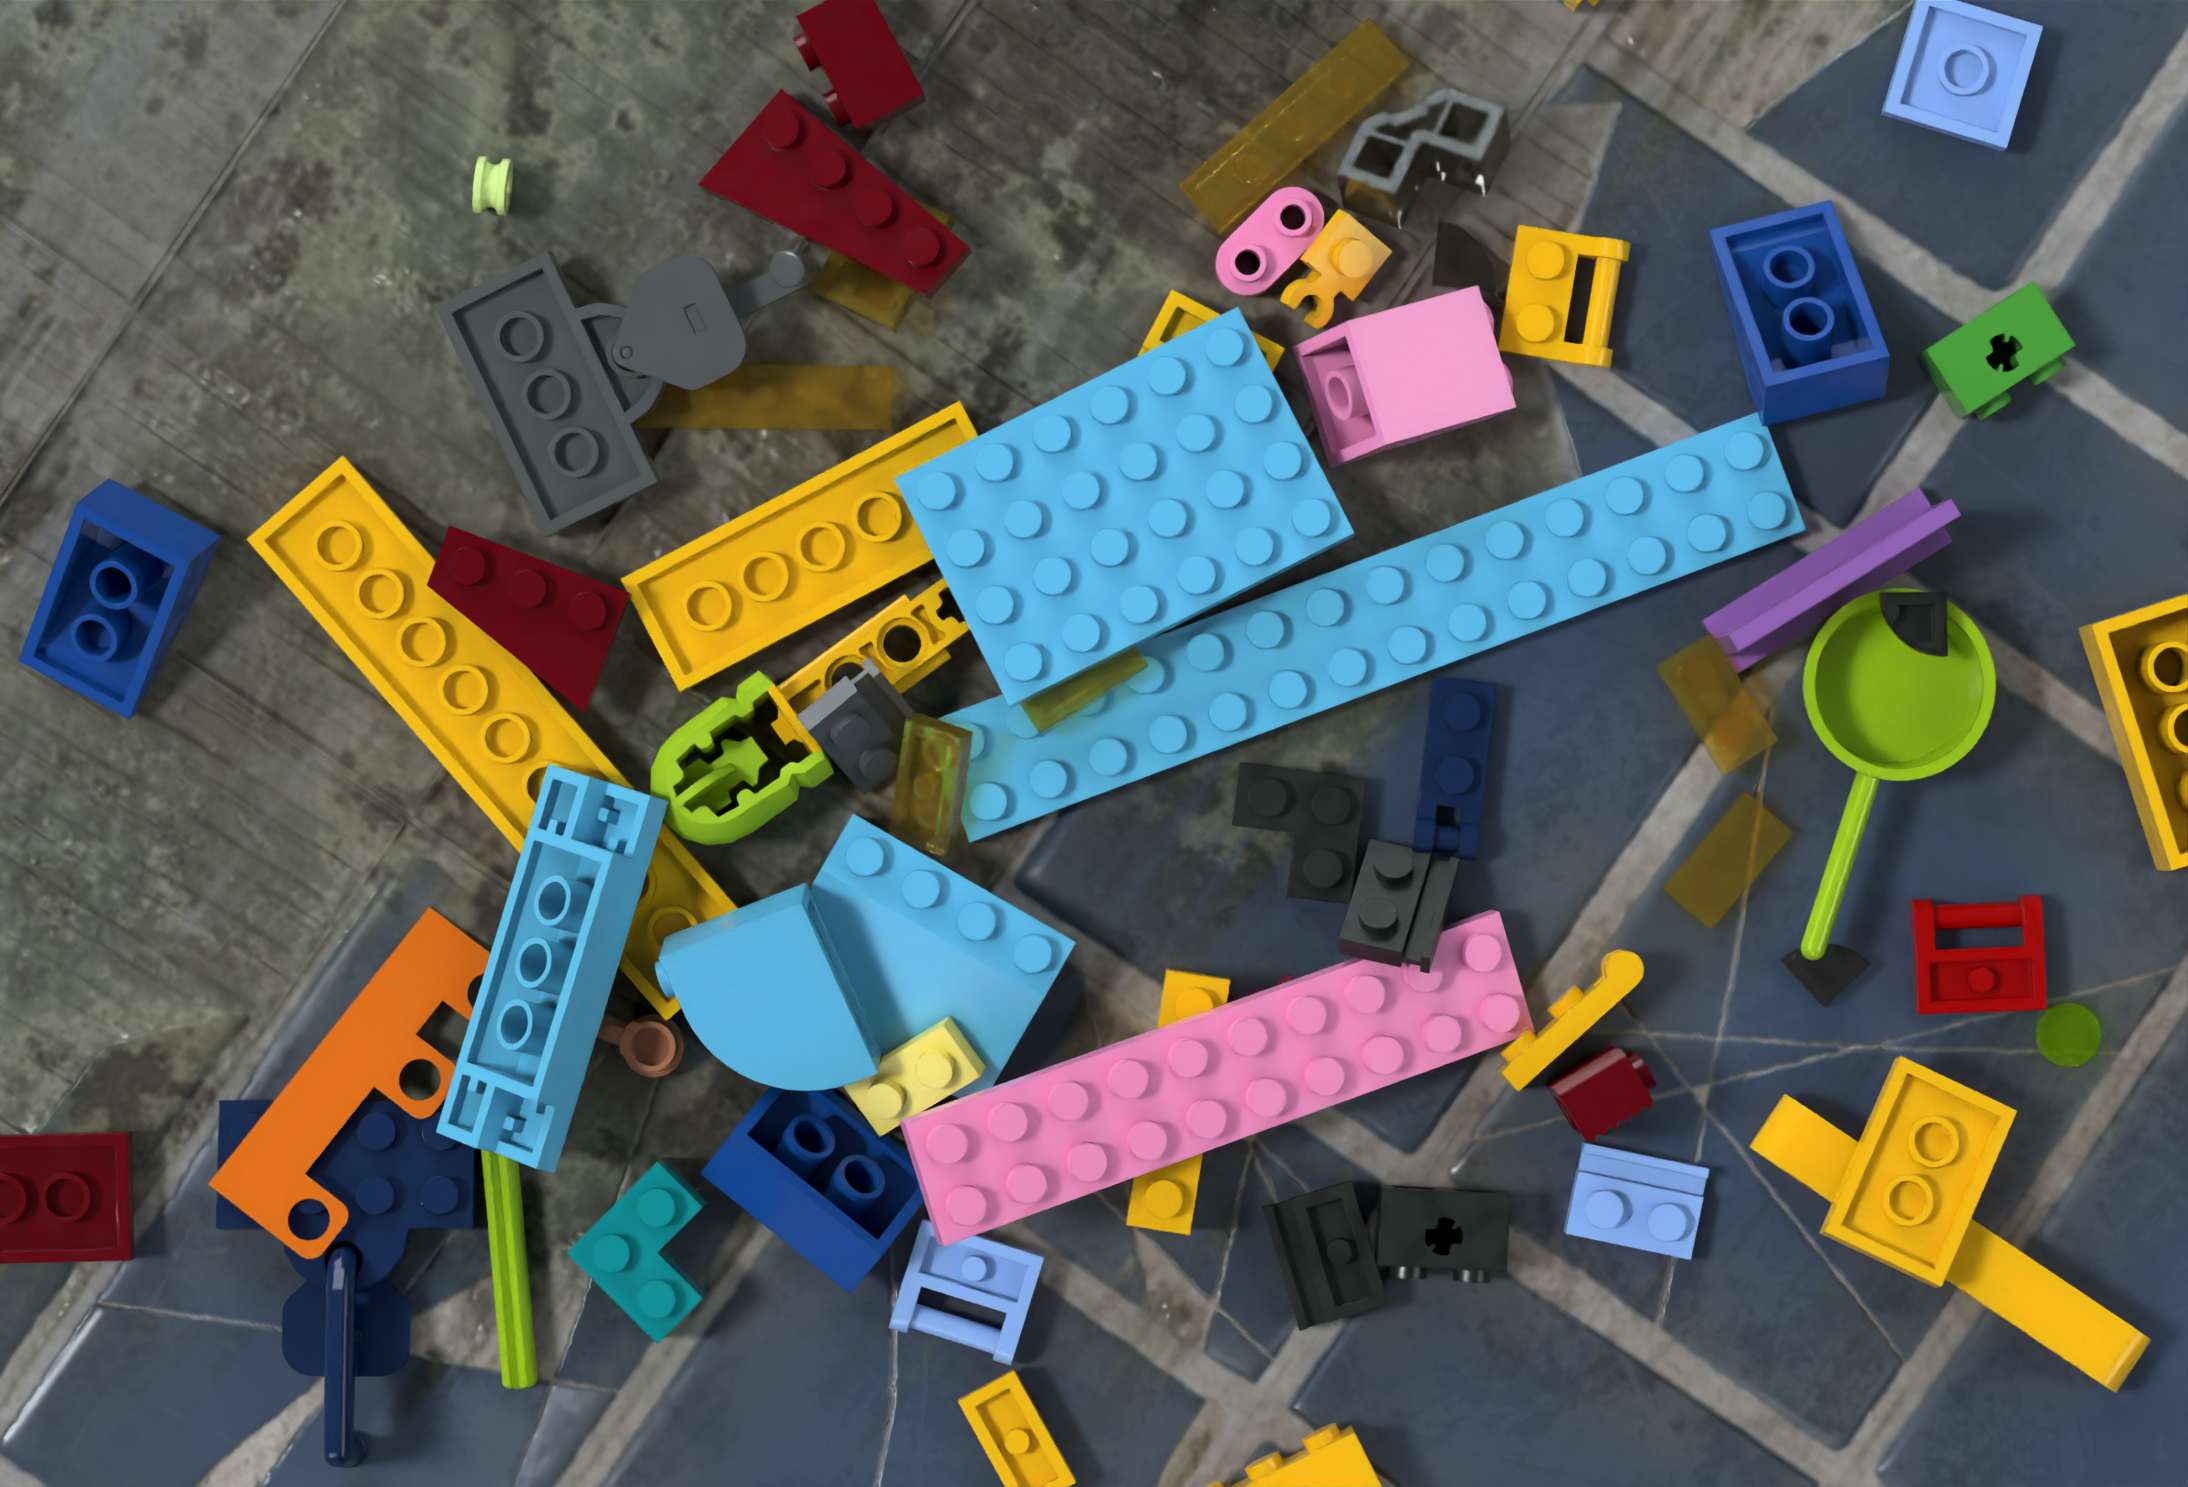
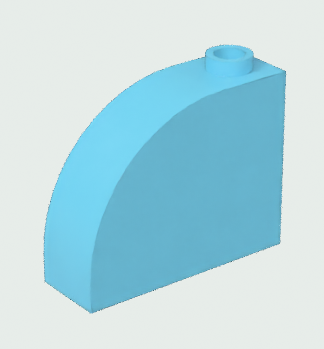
M807 883L795 886L664 938L658 958L659 961L655 963L659 984L668 998L676 996L692 1030L706 1048L726 1066L756 1082L771 1087L797 1091L837 1088L878 1074L882 1050Z

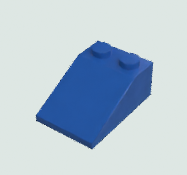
M1831 200L1709 230L1708 238L1740 363L1762 427L1885 396L1890 354Z
M108 478L76 504L18 661L130 720L138 710L201 589L221 536Z

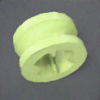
M487 156L478 157L473 182L472 207L474 213L482 214L486 208L491 207L496 209L499 216H506L508 214L513 180V163L511 159L503 158L501 163L494 165L489 162Z

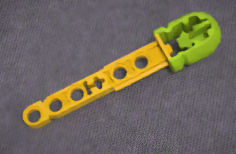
M944 578L911 601L905 594L777 687L769 677L758 670L737 686L736 699L721 697L678 728L660 747L651 767V796L669 801L663 818L665 823L682 838L704 845L732 843L753 833L797 801L800 786L814 788L834 774L831 763L824 753L825 750L809 734L796 716L832 687L833 675L842 666L854 664L864 670L865 668L861 663L869 657L901 695L951 659L947 649L971 631L966 621L959 623L954 617H948L943 621L938 617L937 613L943 607L940 596L947 591L951 594ZM897 627L912 629L918 634L921 641L919 654L908 662L892 660L886 655L883 648L886 635ZM770 699L778 710V719L770 724L785 746L793 740L800 742L805 746L810 755L800 763H788L780 769V777L758 793L754 794L749 789L741 790L737 795L739 806L717 817V813L732 803L728 791L742 781H745L751 787L758 784L759 769L768 761L763 751L752 736L741 742L725 739L720 742L724 754L708 765L698 758L685 769L681 770V767L697 752L705 757L712 755L716 751L713 742L715 738L737 722L744 724L755 716V709Z

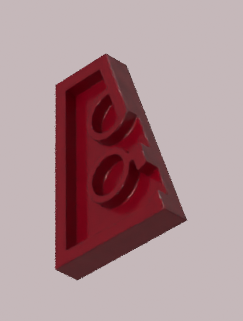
M450 525L427 586L582 712L587 714L632 595L631 593Z

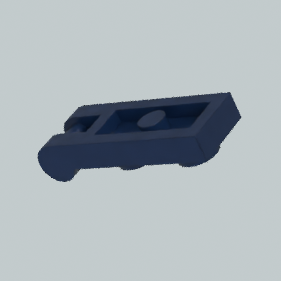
M1432 677L1412 837L1413 851L1432 852V850L1454 852L1456 853V858H1460V860H1476L1497 684ZM1437 806L1461 808L1459 827L1435 825Z

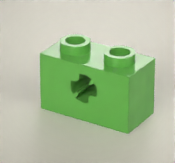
M2032 281L1916 356L1956 418L1960 419L1974 411L1981 421L2012 401L2007 389L2022 379L2028 377L2032 385L2036 386L2063 369L2066 364L2060 355L2074 347L2075 343L2036 283ZM1990 340H1995V347L2006 344L2010 348L2012 355L2005 360L2006 367L2008 368L2007 372H2003L2002 364L1994 368L1988 364L1986 357L1993 351Z

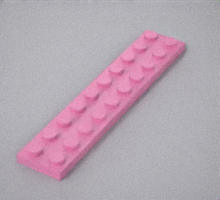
M1488 910L1443 926L1429 974L1420 972V966L1405 962L1402 963L1401 967L1353 958L899 1120L937 1243L947 1246L1515 1040L1527 1028L1533 1033L1535 1030L1500 912Z

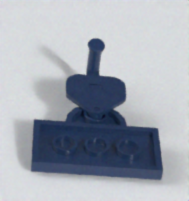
M219 1100L217 1172L275 1100ZM363 1100L305 1173L347 1207L349 1216L346 1225L323 1254L315 1259H305L283 1243L285 1255L296 1272L307 1281L287 1299L283 1306L282 1352L289 1366L296 1372L311 1377H324L323 1458L330 1466L344 1469L357 1467L367 1456L368 1448L366 1441L361 1435L354 1432L355 1377H382L390 1375L399 1370L409 1356L411 1349V1306L407 1299L387 1278L392 1276L405 1257L411 1230H475L477 1149L436 1133L445 1100L430 1117L425 1119H417L411 1116L392 1100ZM217 1192V1229L266 1230ZM315 1199L299 1201L292 1207L288 1216L291 1232L302 1240H314L321 1237L326 1232L330 1222L326 1206ZM344 1243H350L357 1246L360 1251L348 1245H342L339 1247L337 1246Z

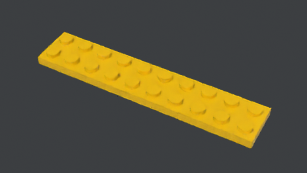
M342 455L246 539L520 854L548 764L636 790L531 669L427 586L436 559L347 457ZM662 821L660 833L618 966L659 1014L668 1021L681 1010V1006L676 996L668 998L664 994L656 975L655 963L659 961L658 958L664 938L736 910L739 907L668 825Z

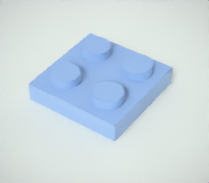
M1915 0L1881 115L2004 151L2008 146L2043 26L1958 0Z

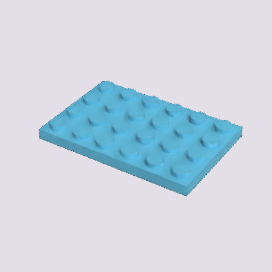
M1239 307L894 478L1010 709L1354 537L1355 534Z

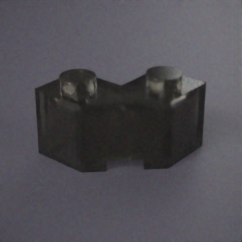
M1447 87L1424 96L1425 103L1391 116L1385 111L1362 120L1336 173L1343 208L1402 229L1427 176L1486 197L1511 146L1507 109Z

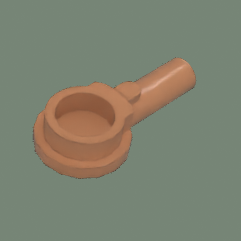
M604 1013L596 1037L619 1046L620 1055H623L630 1068L641 1076L656 1078L668 1075L679 1066L685 1055L686 1042L683 1031L672 1019L666 1021L659 1014L641 1016L628 1023Z

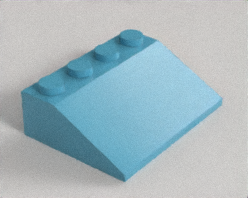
M852 814L809 889L879 1043L882 1055L889 1053L950 1016L982 1060L986 1068L981 1077L951 1094L958 1099L993 1087L1076 944L1070 938L855 814Z

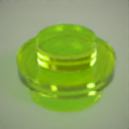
M2059 1003L2050 1007L2042 1014L2036 1026L2035 1038L2040 1052L2046 1059L2060 1066L2072 1067L2085 1063L2095 1054L2100 1044L2101 1031L2096 1017L2090 1010L2075 1003Z

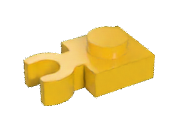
M1338 209L1300 257V260L1312 271L1306 279H1298L1291 282L1284 289L1280 302L1295 310L1304 297L1312 295L1314 299L1313 308L1303 321L1318 330L1326 325L1332 317L1335 296L1339 293L1344 298L1354 301L1392 251L1349 213Z

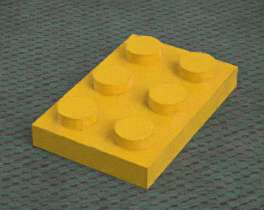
M1903 1056L1895 1058L1819 1233L1934 1288L1942 1287L2017 1110Z

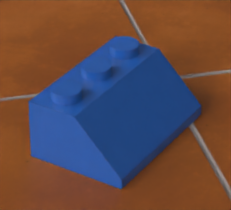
M770 1086L700 1173L849 1294L852 1293L882 1257L924 1202L909 1152L887 1134L879 1137L866 1117L831 1089L797 1091Z

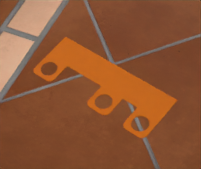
M429 907L208 1185L301 1257L315 1259L321 1256L346 1225L349 1215L347 1207L305 1173L374 1087L417 1119L428 1118L437 1110L447 1097L456 1065L416 1034L442 1001L470 1021L474 1008L468 1000V988L477 976L485 973L490 952ZM417 1059L432 1062L438 1068L441 1077L437 1092L425 1100H413L407 1097L399 1084L402 1069L409 1062ZM301 1200H318L326 1206L329 1212V1226L326 1232L317 1239L302 1240L296 1237L289 1228V1213L292 1207Z

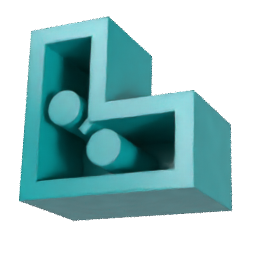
M664 1157L657 1161L567 1252L657 1344L708 1293L664 1248L708 1201Z

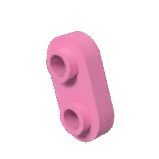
M1286 187L1274 192L1221 245L1216 256L1215 271L1220 284L1225 290L1242 298L1259 296L1266 292L1304 254L1324 226V211L1316 196L1299 187ZM1294 207L1302 211L1305 223L1301 228L1290 230L1283 226L1280 215L1285 209ZM1244 252L1255 254L1260 262L1258 271L1251 275L1240 273L1235 265V260L1240 254Z

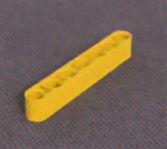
M1784 1094L1749 1147L1832 1203L1858 1142L1801 1103ZM1971 1218L1945 1279L2116 1393L2151 1342V1339Z

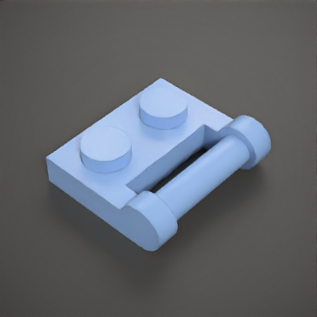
M922 1218L889 1328L906 1334L908 1328L989 1352L994 1354L993 1361L1011 1366L1044 1255L980 1235L942 1246L937 1243L931 1221ZM921 1287L1007 1313L1002 1329L917 1304Z

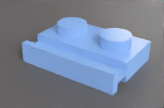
M1582 1141L1578 1169H1576L1563 1232L1574 1236L1691 1260L1704 1199L1703 1193L1706 1178H1708L1710 1169Z

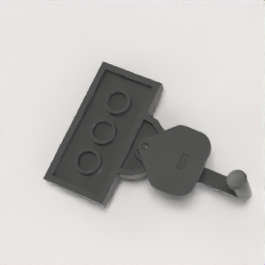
M783 250L773 257L769 272L726 292L716 270L709 262L694 255H680L642 273L635 281L627 306L598 302L579 307L554 253L546 251L435 308L544 538H547L662 483L635 424L655 410L667 389L668 383L687 390H699L735 372L744 362L748 350L747 336L740 323V319L815 283L821 275V266L811 256L798 254L792 250Z

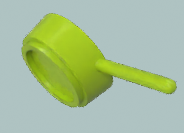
M1890 588L1874 591L1855 598L1841 607L1825 622L1816 635L1807 655L1803 671L1802 693L1809 721L1817 736L1828 750L1847 766L1856 770L1801 943L1802 955L1808 960H1819L1826 952L1881 779L1892 781L1916 780L1932 776L1954 765L1980 739L1993 711L1996 695V674L1992 655L1980 630L1962 610L1947 601V657L1930 656L1911 649L1900 641L1887 625L1881 611L1879 593L1925 591L1908 588Z

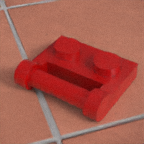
M2039 894L2019 895L2018 901L1933 905L1931 898L1910 900L1909 920L1913 948L1915 1014L2047 1010L2043 907ZM2019 927L2021 946L1935 948V930Z

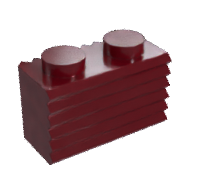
M1610 1045L1548 1082L1546 1086L1574 1133L1587 1141L1595 1142L1597 1134L1606 1136L1608 1127L1617 1129L1619 1120L1628 1122L1630 1114L1639 1116L1641 1107L1651 1109L1653 1100L1648 1092L1656 1088L1657 1084L1638 1053L1634 1055L1632 1051H1629L1625 1054L1623 1050Z

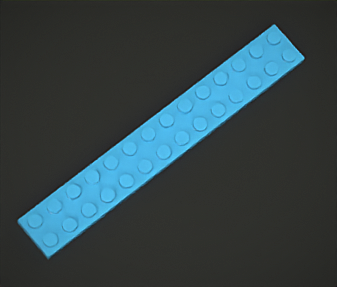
M1756 412L1151 638L1012 709L1009 708L1003 694L929 721L925 725L930 729L928 732L969 843L1805 531L1806 528L1767 426L1762 427Z

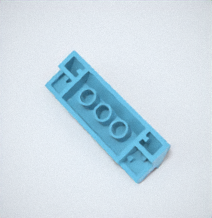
M548 764L436 1133L476 1149L495 1152L532 1168L555 1173L669 801Z

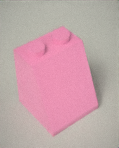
M1478 285L1348 320L1292 347L1330 468L1481 422L1516 408L1512 394V375L1508 367L1502 362L1493 334V315L1488 305L1483 302Z

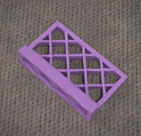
M1920 487L1704 618L1700 623L1731 674L1736 675L1828 619L1845 604L1870 593L1953 542L1944 525L1961 516L1952 499L1931 506Z

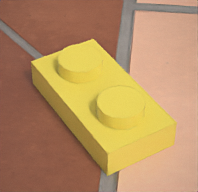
M948 1016L882 1056L878 1074L844 1085L843 1087L879 1137L899 1126V1120L926 1110L981 1077L986 1066L951 1017Z

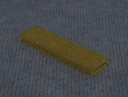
M1368 17L1178 185L1179 191L1220 236L1406 72L1411 64Z
M741 365L732 374L699 390H687L668 383L667 389L655 410L639 421L636 427L638 429L892 431L893 367Z

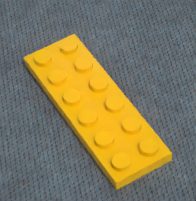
M960 401L620 579L626 591L632 594L630 599L680 693L934 560L894 478L978 437Z

